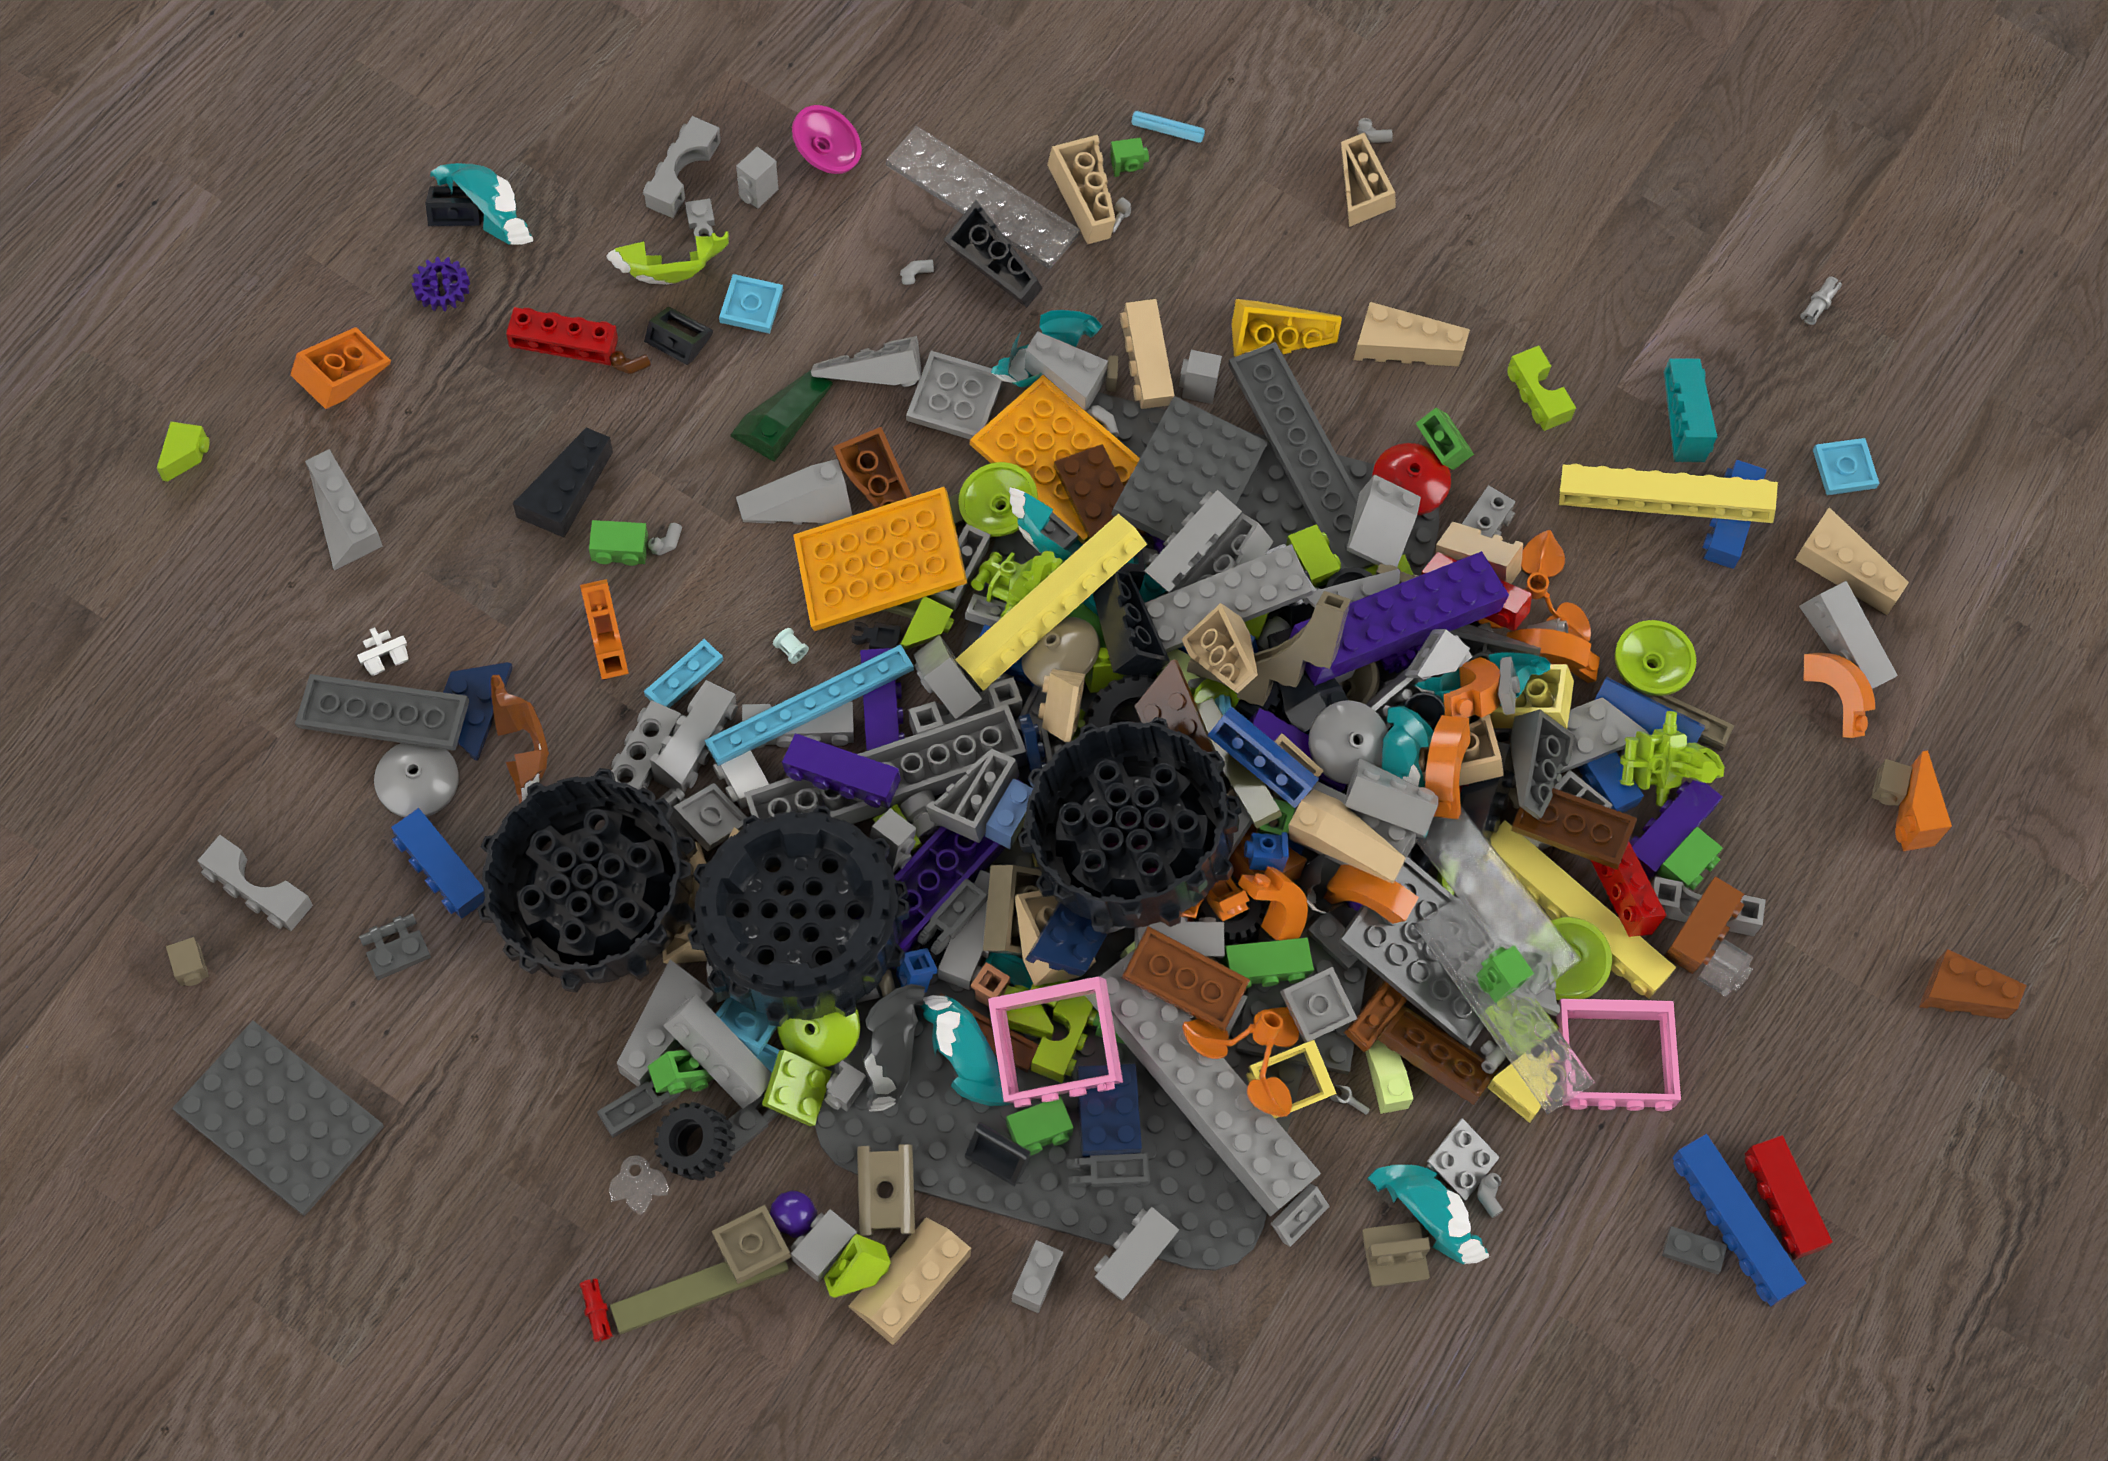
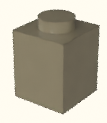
M1885 759L1877 770L1871 798L1877 799L1885 805L1898 806L1907 794L1912 767Z
M194 937L166 946L174 977L181 986H193L200 983L202 979L209 977L201 947Z

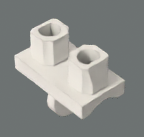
M375 627L370 629L372 637L364 640L363 643L366 648L375 644L377 647L357 655L360 664L365 666L371 676L385 671L380 657L389 653L395 666L409 661L406 650L407 642L404 636L382 644V641L391 638L388 630L378 634Z

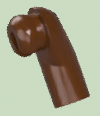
M615 351L611 355L612 366L616 370L627 374H633L651 366L646 354L635 359L625 357L622 351Z

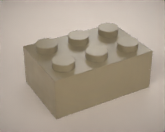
M991 865L983 951L1023 957L1015 896L1017 894L1039 891L1036 886V882L1042 874L1039 869L1016 865Z

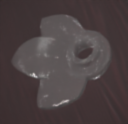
M630 1156L622 1163L621 1173L612 1179L609 1186L611 1201L625 1198L627 1204L634 1212L643 1214L650 1204L652 1195H668V1183L661 1171L650 1168L646 1159L641 1156ZM632 1165L640 1166L641 1173L638 1176L630 1174V1167Z

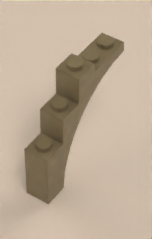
M1324 591L1316 604L1311 619L1294 637L1277 647L1254 653L1258 675L1238 693L1237 698L1245 700L1250 704L1263 706L1271 693L1273 681H1277L1284 686L1297 687L1304 674L1306 662H1310L1317 667L1330 669L1338 653L1351 599ZM1192 658L1190 659L1187 672L1227 686Z

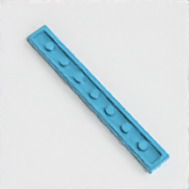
M899 645L706 739L705 744L717 766H720L913 671L914 666L902 645Z

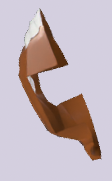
M492 675L491 696L498 736L525 729L530 734L534 743V751L514 754L516 761L506 762L509 773L515 783L519 802L521 803L526 799L527 787L542 779L547 768L549 751L542 725L534 706L525 699L508 694L500 675Z

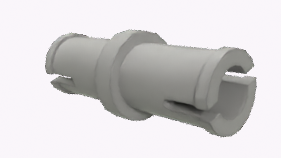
M1828 277L1821 289L1812 295L1810 304L1801 314L1802 319L1807 316L1804 320L1805 323L1815 324L1821 313L1830 307L1832 298L1842 286L1838 279Z

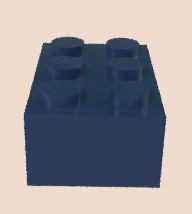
M1136 1064L1120 1065L1123 1083L1114 1084L1115 1089L1098 1092L1097 1088L1086 1089V1095L1078 1096L1081 1158H1090V1156L1141 1153ZM1078 1066L1076 1079L1078 1081L1109 1075L1108 1066Z

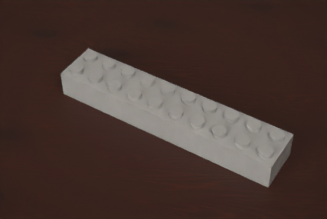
M1005 704L858 754L899 768L901 781L888 809L882 806L874 808L867 805L864 800L855 797L854 799H848L841 796L838 791L829 788L828 790H822L815 787L812 782L803 779L802 781H796L790 777L745 792L744 794L751 816L755 815L759 819H766L775 816V814L786 812L809 813L817 806L829 807L831 817L854 824L884 814L895 804L900 808L905 800L916 793L926 790L931 791L934 796L945 793L949 785L958 782L966 774L965 771L990 749L1016 759L1018 768L1028 764L1027 753L1009 705Z
M1131 951L1100 976L1106 979L1114 1031L1271 1217L1321 1173L1271 1114L1259 1110L1251 1103L1247 1095L1248 1086L1224 1058L1212 1059L1205 1057L1189 1044L1182 1026L1184 1021L1192 1020L1183 1010L1121 978L1134 951ZM1096 993L1085 995L1098 1011Z

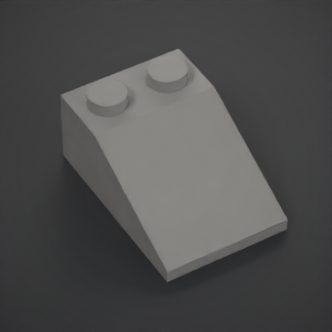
M1374 475L1359 493L1347 551L1378 566L1382 563L1397 567L1416 520L1421 497Z

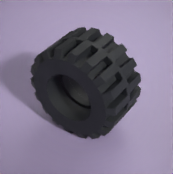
M1232 874V875H1231L1232 881L1235 883V885H1236L1238 888L1242 889V888L1238 885V882H1239V881L1237 880L1236 877H1233V874ZM1246 892L1250 901L1246 902L1248 910L1243 912L1244 918L1237 922L1220 920L1206 898H1204L1199 906L1196 918L1193 919H1195V922H1199V918L1211 917L1216 918V922H1224V946L1248 944L1249 940H1253L1261 927L1266 915V909H1264L1266 901L1259 900L1256 902Z
M691 1102L690 1104L682 1103L679 1104V1109L676 1107L670 1109V1115H664L661 1119L663 1122L662 1126H657L655 1132L659 1133L658 1138H654V1145L659 1147L655 1150L657 1157L662 1158L659 1161L662 1166L668 1168L667 1170L672 1173L698 1181H705V1177L709 1179L715 1177V1171L721 1173L725 1169L723 1164L725 1162L730 1163L732 1159L729 1156L730 1151H735V1144H732V1140L736 1138L735 1132L730 1131L733 1127L731 1122L725 1120L726 1116L697 1102ZM701 1127L703 1130L702 1144L697 1152L689 1156L687 1153V1141L690 1135Z

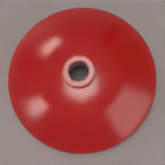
M1416 443L1398 444L1384 451L1377 459L1372 473V477L1376 475L1420 496L1417 515L1426 514L1437 509L1447 498L1451 487L1449 467L1440 462L1433 449ZM1414 468L1417 469L1419 472L1415 473L1412 472L1410 469Z

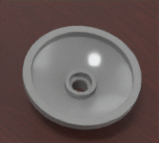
M1340 701L1327 706L1313 721L1309 732L1310 754L1313 761L1324 770L1323 774L1326 777L1341 784H1349L1359 758L1382 769L1383 738L1388 733V730L1382 718L1369 706L1357 701ZM1354 735L1359 738L1358 745L1353 742Z
M400 743L386 752L379 761L374 775V786L381 803L389 811L401 817L408 816L418 808L426 817L439 812L452 800L459 783V772L456 762L446 749ZM411 769H418L416 774H409Z

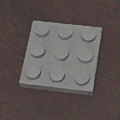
M930 351L906 414V421L971 439L988 424L1003 381L991 373L992 368Z

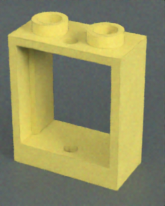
M1314 1040L1272 1056L1268 1061L1267 1067L1303 1052L1306 1056L1320 1093L1293 1103L1291 1112L1337 1094ZM1263 1061L1248 1067L1250 1073H1247L1246 1077L1249 1083L1255 1079L1260 1080L1259 1070H1261Z

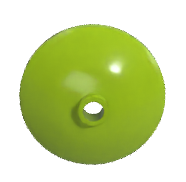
M1006 462L991 463L974 471L965 480L959 493V510L965 523L990 534L991 537L1005 536L1018 531V517L1012 513L1009 490L1010 488L1018 489L1038 500V491L1030 474L1020 466ZM1001 505H1005V506H1006L1004 509L998 510V507H999V506H1001Z
M1647 620L1630 626L1621 635L1615 648V663L1621 677L1632 688L1648 695L1664 696L1681 690L1690 681L1696 668V653L1691 641L1680 629L1663 621ZM1652 663L1655 668H1650L1647 664Z
M1576 917L1556 918L1541 926L1531 938L1529 945L1551 954L1553 965L1551 971L1555 976L1556 988L1554 990L1557 1000L1588 998L1600 990L1607 981L1612 966V952L1605 935L1594 924ZM1566 952H1573L1575 959L1568 961L1564 955Z
M856 1008V1013L848 1017L835 1012L825 1015L823 1018L811 1020L789 1019L781 1027L777 1026L779 1038L787 1051L821 1067H829L844 1060L855 1048L860 1034V1018ZM809 1024L814 1025V1027H815V1032H814V1033H812V1032L809 1031V1029H808V1025H809Z

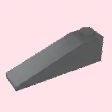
M1540 709L1514 717L1510 739L1519 806L1536 819L1542 818L1553 796L1552 789L1555 784L1560 782L1562 778L1560 773L1563 767L1568 766L1571 760L1575 735Z

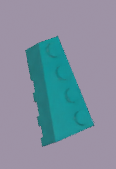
M1669 358L1664 370L1674 462H1705L1709 453L1713 451L1714 443L1717 439L1705 383V369H1702L1700 359Z

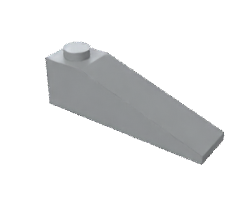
M917 336L884 343V347L875 352L869 348L860 350L861 352L855 354L854 358L849 359L848 355H843L816 363L812 367L811 374L813 377L887 385L902 384L903 387L914 385L917 383V380H920L922 374Z
M838 459L809 466L736 497L742 520L749 523L775 524L777 521H785L802 525V522L825 525L852 516L846 484Z

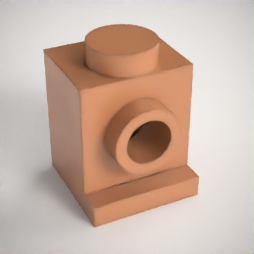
M985 963L971 984V988L975 989V999L989 1007V998L1004 996L1007 985L1010 986V977L990 964Z

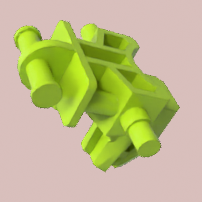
M1044 551L1041 556H1035L1024 564H1020L1014 561L1015 553L1011 552L1007 559L1002 562V556L998 552H992L988 561L981 564L979 574L972 580L971 585L975 590L981 591L984 588V584L988 583L986 601L991 602L994 597L1006 601L1005 610L1001 614L1002 618L1064 563L1063 560L1055 558L1052 551Z
M1666 711L1663 729H1655L1652 735L1643 731H1637L1635 737H1625V755L1620 757V763L1623 764L1620 784L1632 786L1635 781L1637 786L1643 790H1648L1650 785H1656L1657 806H1663L1667 802L1670 788L1679 787L1683 777L1698 782L1712 783L1715 778L1724 776L1725 767L1719 755L1698 743H1687V736L1677 731V712Z

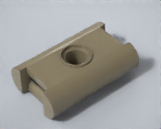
M899 1144V1151L872 1152L870 1146L857 1147L859 1235L874 1236V1230L901 1229L902 1235L915 1234L913 1145ZM886 1182L891 1183L894 1188L892 1196L881 1198L878 1192L880 1185Z

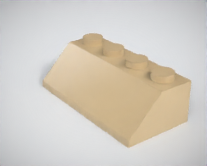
M926 1217L916 1228L915 1234H911L890 1258L891 1264L886 1274L882 1275L874 1286L864 1288L851 1302L849 1308L894 1345L969 1259L971 1248L948 1228Z

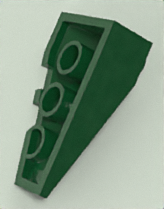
M811 370L747 413L730 434L731 437L775 462L831 388L832 382L826 378L813 377Z

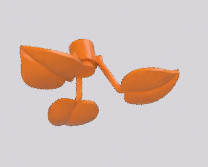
M1546 530L1535 536L1523 549L1521 568L1525 573L1531 574L1528 577L1524 590L1532 593V599H1545L1549 612L1552 614L1546 621L1560 618L1561 621L1566 620L1569 634L1589 642L1591 628L1583 610L1573 603L1564 602L1555 611L1551 603L1550 594L1547 592L1549 586L1548 578L1554 577L1562 571L1565 564V555L1551 530ZM1485 618L1477 620L1480 624L1489 622L1491 628H1505Z
M1288 1007L1271 1008L1258 1012L1253 1019V1024H1250L1248 1029L1232 1040H1228L1229 1034L1227 1030L1223 1032L1200 1019L1184 1021L1182 1027L1187 1041L1198 1053L1208 1058L1220 1059L1226 1057L1228 1053L1227 1046L1235 1045L1250 1033H1253V1039L1256 1043L1267 1045L1259 1075L1260 1080L1255 1079L1249 1083L1247 1095L1251 1103L1263 1112L1279 1117H1287L1290 1114L1292 1099L1287 1086L1279 1078L1270 1077L1266 1079L1265 1075L1273 1045L1290 1047L1299 1038V1031Z

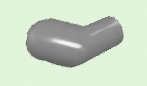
M1488 1040L1480 1048L1481 1053L1486 1056L1482 1063V1069L1486 1073L1492 1074L1504 1061L1505 1052L1499 1045L1495 1046L1491 1040Z

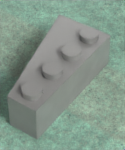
M1218 490L1214 494L1209 491L1199 502L1202 505L1196 514L1191 512L1181 523L1184 526L1178 534L1173 532L1163 543L1166 546L1159 555L1155 553L1145 564L1147 566L1145 572L1169 593L1180 584L1242 513L1237 506Z
M1847 581L1799 606L1830 652L1853 662L1865 674L1872 689L1898 676Z
M669 960L617 1061L619 1072L637 1087L652 1079L648 1065L666 1052L676 1051L681 1045L663 1026L677 1008L695 994L710 1009L716 1004L714 993L672 960Z

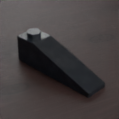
M1288 628L1269 634L1267 636L1269 649L1287 641L1293 629ZM1305 670L1296 688L1284 686L1277 682L1278 691H1281L1283 699L1282 712L1287 723L1296 726L1306 735L1309 734L1316 716L1323 709L1340 701H1349L1335 678L1314 686Z

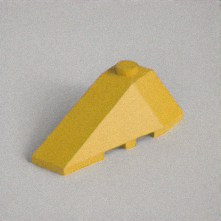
M1236 299L1232 319L1234 356L1237 357L1276 342L1282 354L1291 353V351L1297 349H1309L1336 343L1342 317L1271 303Z

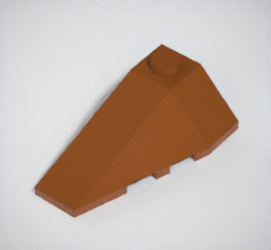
M882 427L832 447L842 471L875 508L912 497Z

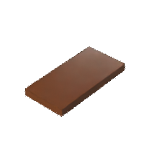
M1149 926L1146 928L1121 977L1223 1032L1226 1030L1250 982V979Z

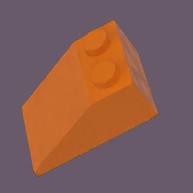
M354 327L298 352L291 376L327 409L349 398L386 368L391 360L357 327Z
M1928 750L1922 751L1911 765L1912 771L1907 794L1899 806L1895 835L1897 841L1901 843L1903 851L1933 847L1952 827Z

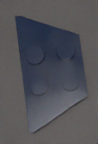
M506 662L453 671L450 673L443 693L465 695L470 700L457 745L465 749L474 760H479L494 720L491 677L492 675H500L506 687L513 668L512 663Z
M1030 714L1019 716L1023 744L1027 753L1028 768L1031 773L1033 769H1040L1046 766V762L1041 763L1045 758L1043 743L1037 742L1041 740L1038 724H1033Z
M1058 902L1025 960L1030 963H1034L1036 960L1049 963V968L1064 970L1068 974L1081 977L1087 972L1107 934L1094 931L1090 919L1083 916L1080 917Z

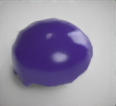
M788 1191L780 1194L771 1204L770 1215L778 1231L793 1238H799L801 1235L808 1234L812 1230L810 1226L818 1213L811 1199L798 1191Z

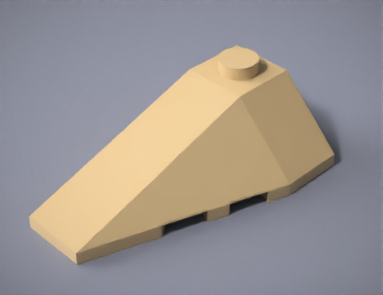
M1222 603L1182 638L1189 656L1236 693H1239L1258 675L1250 633L1242 617Z
M1315 789L1300 802L1289 823L1290 839L1394 884L1406 859L1340 800Z

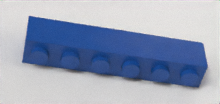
M1705 1134L1678 1150L1672 1157L1677 1173L1686 1178L1690 1184L1691 1194L1697 1201H1701L1707 1210V1218L1723 1234L1724 1244L1737 1255L1740 1260V1268L1756 1284V1291L1763 1301H1767L1771 1307L1807 1284L1709 1136Z

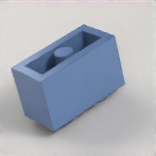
M1014 778L1012 779L986 824L985 837L1011 849L1023 828L1027 803L1033 788Z

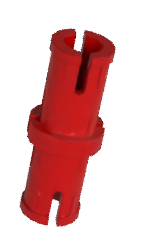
M594 1278L592 1282L591 1279L583 1281L579 1285L586 1306L584 1314L585 1317L589 1318L594 1337L593 1340L594 1342H599L600 1338L601 1341L610 1339L613 1335L606 1314L608 1306L606 1303H603L599 1280Z

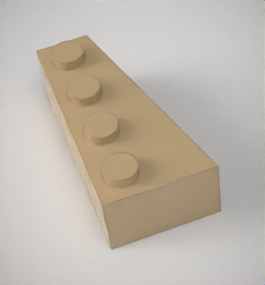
M1098 135L1052 146L1047 164L1087 244L1110 239L1116 221L1111 196L1107 189L1108 181L1102 165L1103 157L1098 146Z
M1157 299L1128 302L1125 304L1124 312L1120 313V321L1125 337L1126 352H1128L1130 359L1131 377L1134 376L1135 381L1133 386L1135 400H1139L1141 409L1169 406L1174 397V390Z
M1370 302L1353 360L1363 361V358L1375 359V362L1401 360V363L1411 364L1412 361L1425 362L1426 365L1459 366L1470 329Z

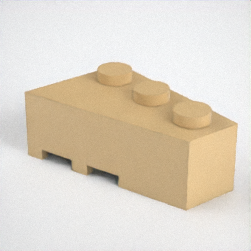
M1365 133L1342 141V163L1350 227L1396 208L1395 191Z
M1452 522L1436 544V553H1442L1458 561L1482 551L1498 578L1512 584L1521 571L1523 542L1516 541L1514 544L1503 542L1502 536L1494 534L1490 538L1480 535L1482 532L1479 529Z

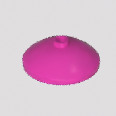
M812 105L802 109L795 117L792 124L793 139L800 154L811 165L827 173L842 174L850 171L858 163L862 151L861 141L854 126L842 114L826 106Z

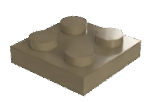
M765 1205L712 1231L713 1237L737 1284L791 1258L790 1251Z

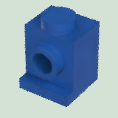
M1282 832L1281 835L1252 833L1250 841H1246L1244 846V857L1249 858V869L1266 870L1268 866L1283 872L1289 857L1287 832Z
M928 948L905 953L902 965L897 968L896 972L901 987L914 984L924 986V993L927 992L933 974H937L938 971Z

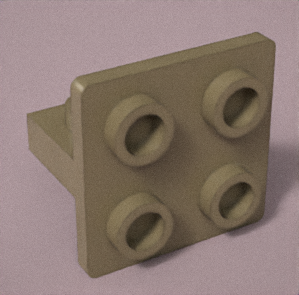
M1419 1222L1363 1229L1362 1236L1372 1287L1427 1281L1429 1279L1426 1255L1430 1250L1428 1238H1422Z

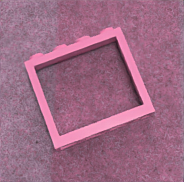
M1098 976L988 999L1004 1102L1014 1103L1015 1108L1031 1105V1100L1041 1098L1042 1102L1059 1100L1060 1094L1069 1093L1070 1097L1083 1096L1087 1094L1086 1089L1097 1088L1098 1092L1115 1089L1114 1084L1123 1083L1106 979ZM1096 993L1109 1075L1019 1092L1006 1011Z
M1560 999L1558 1003L1560 1005V1012L1556 1015V1024L1559 1027L1557 1030L1561 1105L1570 1106L1571 1109L1575 1110L1585 1109L1587 1106H1598L1600 1110L1627 1107V1110L1638 1111L1643 1110L1644 1107H1655L1656 1111H1669L1679 1103L1681 1094L1674 1001ZM1568 1018L1659 1020L1665 1094L1572 1092Z

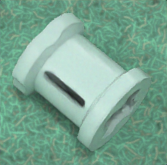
M786 628L776 636L773 645L775 648H780L788 656V660L794 664L807 654L809 647L805 643L802 644L793 635L794 631L791 628Z

